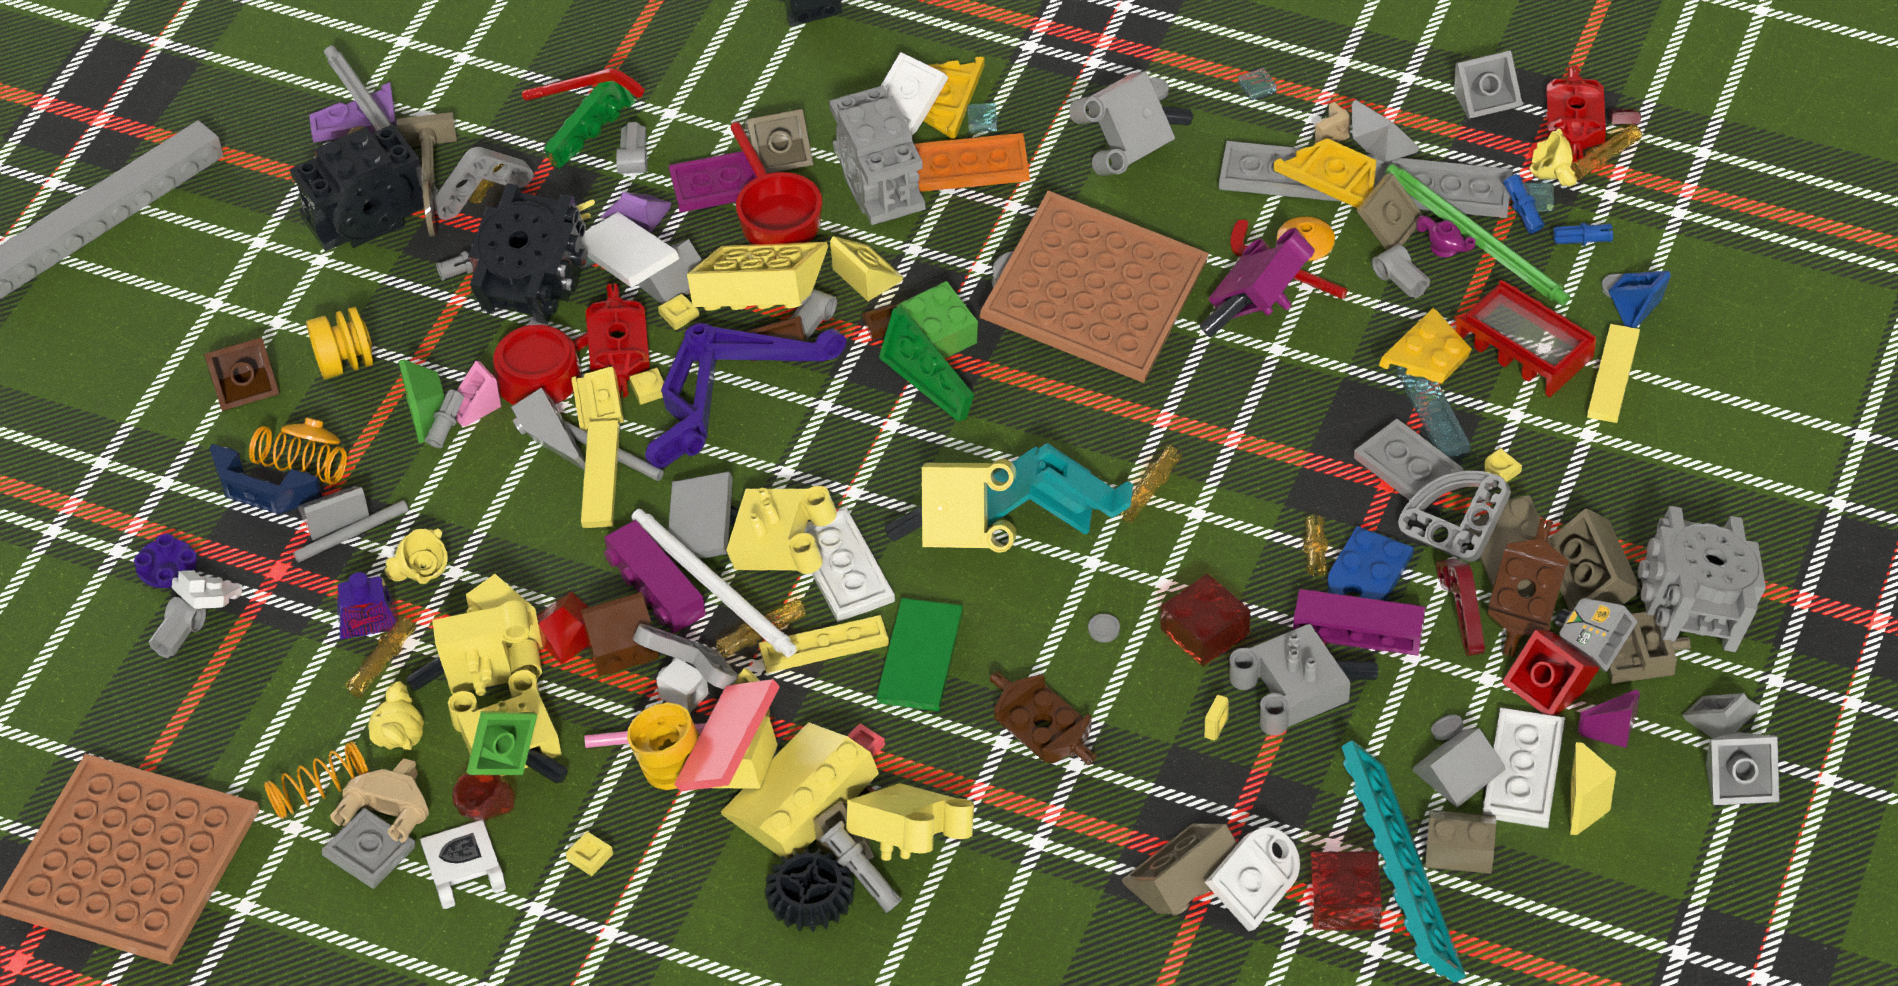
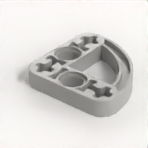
M1459 471L1444 475L1424 486L1411 498L1399 517V528L1405 535L1463 561H1475L1482 555L1511 493L1510 487L1500 476L1483 471ZM1498 485V487L1501 489V493H1495L1492 496V494L1488 491L1489 488H1495ZM1464 487H1479L1460 527L1424 512L1433 501L1450 491ZM1485 500L1487 503L1490 501L1495 506L1494 509L1483 504L1482 501ZM1479 511H1487L1489 513V520L1483 526H1476L1474 524V516ZM1417 518L1422 525L1427 526L1426 532L1415 526L1411 529L1408 521ZM1440 527L1447 528L1449 533L1447 539L1440 543L1435 542L1433 534L1436 529ZM1469 528H1472L1475 532L1480 533L1481 536L1478 537L1476 534L1472 535L1468 531ZM1471 541L1474 549L1465 552L1461 547L1462 544Z

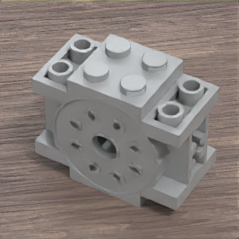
M882 85L830 100V111L838 125L836 126L837 141H833V150L843 168V176L862 214H866L870 224H878L925 210V200L918 189L919 174L917 170L923 169L922 159L912 142V133L893 96H888Z
M1669 506L1665 517H1661L1658 521L1655 537L1648 542L1645 560H1641L1638 566V578L1642 579L1641 600L1645 602L1646 614L1657 615L1656 623L1657 626L1661 627L1662 640L1675 642L1680 631L1703 636L1708 635L1720 637L1724 651L1736 652L1758 610L1757 605L1766 589L1758 542L1746 541L1742 518L1730 516L1725 527H1719L1710 523L1701 524L1684 521L1682 508Z

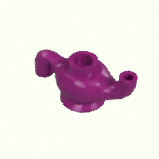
M1422 215L1417 219L1416 229L1419 232L1429 230L1430 248L1437 256L1451 257L1457 252H1469L1475 246V239L1469 237L1464 240L1458 227L1450 221L1437 223L1428 216Z

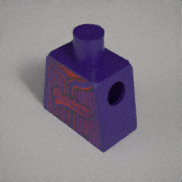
M357 572L349 577L348 582H342L338 585L337 616L340 639L399 630L396 602L382 577L367 578L366 574Z

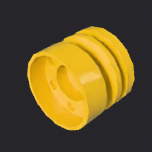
M356 307L347 309L350 321L347 323L342 312H336L337 326L331 327L325 315L306 321L312 348L324 380L343 374L342 360L347 359L354 371L359 369L356 357L359 355L365 367L373 365L371 339L366 324L358 314Z
M674 703L656 704L643 710L633 719L628 728L627 740L648 783L658 789H678L674 783L700 735L686 708Z

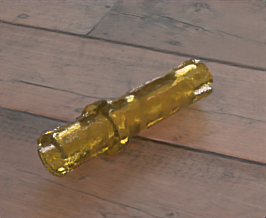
M1635 124L1629 125L1599 147H1592L1586 152L1584 157L1572 163L1570 168L1575 172L1577 180L1583 179L1584 176L1593 170L1602 169L1608 160L1642 139L1640 128Z
M1172 446L1165 447L1156 462L1146 468V475L1132 492L1131 506L1118 514L1121 516L1126 512L1121 518L1128 523L1134 522L1137 515L1160 485L1167 483L1170 478V472L1182 459L1181 453L1173 457L1178 451Z
M796 598L764 617L778 629H781L795 620L805 617L806 611L800 600ZM743 623L738 626L737 631L716 640L715 643L719 653L723 658H727L746 646L751 648L757 645V641L763 637L747 623Z
M401 616L386 636L382 635L376 649L360 666L355 675L345 684L346 689H349V693L361 698L371 683L386 667L387 663L394 656L399 655L404 642L416 630V626L413 625L410 619Z

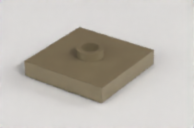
M1393 173L1386 174L1356 210L1386 250L1397 244L1403 246L1416 229V222L1419 216H1424Z

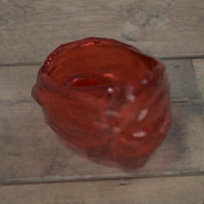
M466 773L459 778L454 786L452 799L460 815L469 817L471 820L482 821L510 813L514 808L515 795L512 787L501 775H469Z

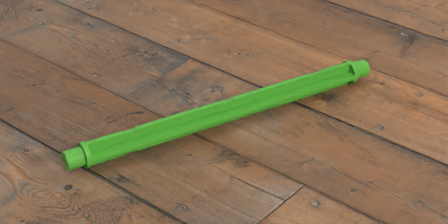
M1391 164L1386 169L1385 174L1393 173L1409 195L1444 221L1452 222L1465 237L1474 238L1477 246L1549 300L1556 301L1561 306L1567 304L1570 295L1563 291L1562 286L1405 169H1400L1394 164Z

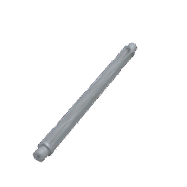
M335 46L327 47L324 54L328 58L329 65L332 66L376 131L390 126L391 123L350 67L343 54L338 52ZM419 166L416 168L420 190L423 192L422 168L421 166ZM435 186L432 192L433 200L438 194V189Z

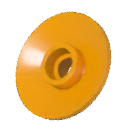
M1313 217L1293 218L1285 222L1277 233L1278 240L1286 231L1295 227L1315 249L1313 256L1308 261L1326 256L1335 244V234L1332 228L1326 222Z
M306 417L305 423L290 424L281 428L282 432L296 437L339 445L341 443V440L336 435L322 428L323 421Z

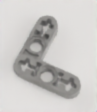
M474 147L464 154L434 198L435 212L440 219L449 220L459 214L482 179L503 185L507 183L518 185L519 188H523L532 181L533 171L524 160L482 147ZM504 164L500 170L492 172L497 165ZM465 179L468 180L465 185L456 188L459 182Z
M640 623L633 636V640L636 643L693 664L707 682L724 690L726 686L734 685L738 675L716 650L646 624Z

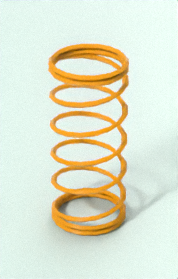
M265 426L258 428L253 434L249 446L251 462L255 464L262 463L265 467L275 464L276 468L280 471L288 468L291 470V465L296 460L300 450V437L295 436L292 439L288 449V466L280 468L277 465V461L285 448L286 434L284 432L278 434L273 447V462L265 464L263 461L270 450L272 431L269 427ZM263 431L260 437L258 447L259 459L256 461L254 457V449L256 441L260 433ZM266 433V444L261 455L262 440ZM283 434V445L276 458V446L280 436ZM298 438L297 451L290 463L292 445L295 439ZM309 440L304 448L302 457L303 469L300 472H306L314 456L315 442ZM312 442L313 447L311 456L305 466L306 451L309 444ZM325 443L319 451L317 474L314 476H318L323 483L331 485L338 483L346 468L347 454L345 449L336 447L330 453V447L328 443ZM327 446L326 459L321 469H319L322 451ZM340 450V464L335 474L330 478L332 461ZM324 467H325V472H324L325 480H323V478H322L321 475H320V473L323 471Z
M350 741V743L345 745L347 764L337 752L330 751L329 763L331 771L323 761L315 758L313 769L316 780L305 767L299 766L297 776L300 788L291 776L283 773L281 783L284 795L273 782L269 780L265 782L266 793L279 818H287L284 803L290 813L294 814L285 787L284 776L293 783L307 807H310L301 780L300 769L307 773L323 799H326L318 777L316 761L325 768L339 792L342 789L334 770L332 754L338 757L352 779L355 778L349 756L359 775L369 773L364 758L356 744Z

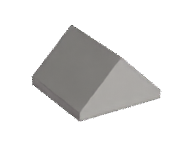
M1511 50L1456 63L1454 94L1468 119L1523 106Z
M689 239L671 245L679 256L676 262L637 284L661 304L681 293L684 296L690 293L687 274L700 264L702 259Z
M355 485L297 506L312 541L326 537L369 516L363 489Z
M1479 728L1462 730L1413 767L1415 774L1455 807H1459L1505 771V765Z

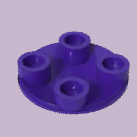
M161 534L156 538V541L147 544L135 556V570L138 577L147 585L157 588L172 587L173 578L179 577V571L196 570L197 556L194 549L188 543L174 539L171 534Z

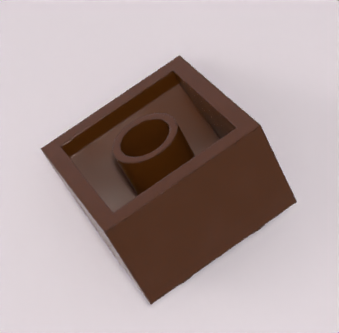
M262 337L203 354L221 411L279 394Z
M642 592L581 610L588 650L598 677L659 659L657 651L646 648L633 640L635 631L640 623L652 626Z

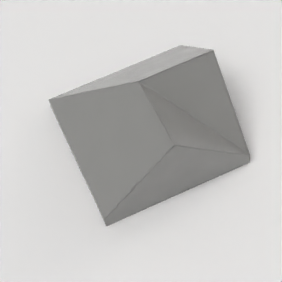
M1354 100L1352 103L1353 139L1367 152L1385 163L1417 153L1420 148L1392 121Z
M1735 732L1710 739L1705 768L1713 805L1779 802L1777 736Z

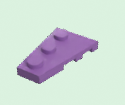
M389 82L381 86L382 90L370 95L391 125L394 124L397 128L392 90ZM356 101L346 105L344 103H337L309 115L313 142L338 139L364 127H367L370 133L376 132V129Z

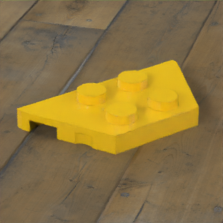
M975 57V63L959 65V60L949 61L945 64L928 65L945 73L949 78L923 120L924 122L951 139H956L985 66L984 57Z
M1326 138L1315 143L1312 147H1305L1296 151V157L1287 161H1283L1281 158L1277 159L1274 162V171L1359 208L1374 189L1376 160Z
M1432 308L1382 356L1379 366L1388 369L1390 364L1407 368L1406 374L1424 377L1431 381L1443 383L1469 357L1472 348L1441 314Z

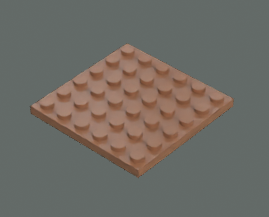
M1047 191L983 305L980 318L1144 383L1205 267L1209 253Z
M85 754L0 893V915L172 965L260 811L258 802Z

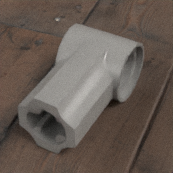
M628 122L625 127L621 128L620 148H617L616 152L618 174L647 173L646 128L639 125L638 122Z
M1400 244L1391 247L1372 259V266L1377 276L1384 281L1391 279L1409 297L1416 299L1423 295L1424 291L1429 287L1430 279L1411 262L1409 253Z
M813 289L811 295L802 302V305L792 315L791 318L798 316L802 318L807 340L822 320L829 321L834 315L837 307V298Z
M179 597L172 598L166 607L164 621L149 640L151 649L164 658L174 656L190 632L196 633L202 628L206 619V608L194 609L184 599Z

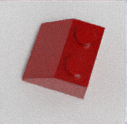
M1535 630L1502 683L1542 714L1557 716L1584 693L1600 667L1552 631Z

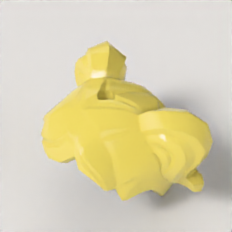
M1561 129L1551 132L1547 140L1537 143V149L1534 150L1532 157L1533 164L1530 165L1529 169L1537 179H1558L1562 186L1570 187L1576 185L1578 178L1570 168L1573 161L1572 150L1569 141L1563 136Z
M438 528L436 530L415 529L405 536L398 544L395 557H391L386 561L387 567L384 569L386 576L393 581H402L408 577L420 584H426L430 580L438 578L444 572L448 562L447 551L441 541L442 530Z
M401 681L393 683L387 688L386 701L378 706L370 715L368 724L370 740L379 747L384 746L389 750L396 747L411 750L412 746L420 741L423 734V717L412 705V698L409 697L407 687Z

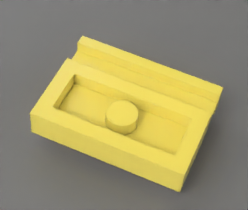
M613 366L584 374L585 377L571 378L580 429L587 432L588 422L618 420L619 423L624 422L617 375Z

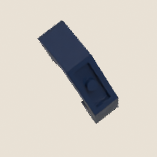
M215 444L209 447L214 467L226 498L281 514L298 508V505L323 497L318 477L311 473L291 469L278 486L273 482L262 481L243 473L239 452L232 448L221 447Z

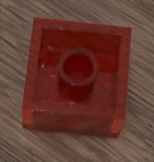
M1207 573L1161 605V630L1204 667L1250 634V609Z
M1378 851L1311 852L1310 886L1313 930H1380L1382 905Z

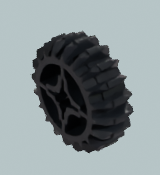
M806 847L804 854H798L793 850L790 859L782 856L780 865H773L771 874L767 875L765 897L768 899V908L771 912H774V917L777 921L784 920L787 928L796 924V928L801 932L807 926L814 933L816 926L822 925L827 930L829 921L838 924L840 915H847L848 905L853 903L855 885L854 881H852L851 870L842 864L840 865L837 862L838 859H835L833 852L824 856L821 848L815 853H810Z

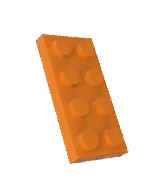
M1023 133L914 144L923 163V169L917 170L919 174L918 189L920 192L1030 181Z

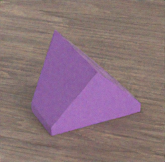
M622 192L621 198L601 217L607 219L619 212L651 233L668 212L672 203L648 194Z

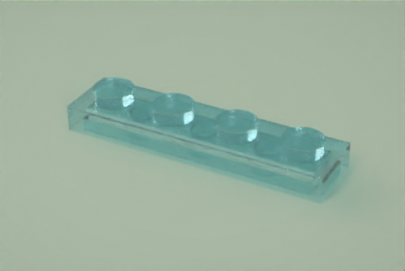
M1397 365V375L1433 445L1449 458L1469 453L1470 443L1439 383L1424 377L1406 374L1407 368Z

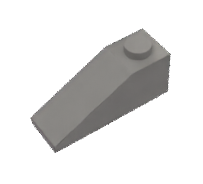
M542 388L511 407L516 415L513 422L522 435L527 433L535 442L585 471V457L552 398Z

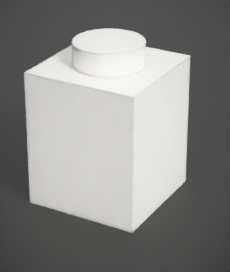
M677 658L668 666L663 667L656 678L659 698L668 703L680 704L688 710L689 714L709 694L707 681L700 672Z

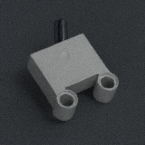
M1146 71L1132 73L1090 97L1076 99L1069 107L1070 117L1075 123L1099 122L1110 147L1109 150L1098 151L1092 159L1094 171L1101 176L1123 173L1129 164L1176 139L1169 124L1188 126L1194 118L1190 109L1161 106ZM1086 105L1089 109V115L1086 113ZM1109 157L1112 161L1111 167L1109 166Z

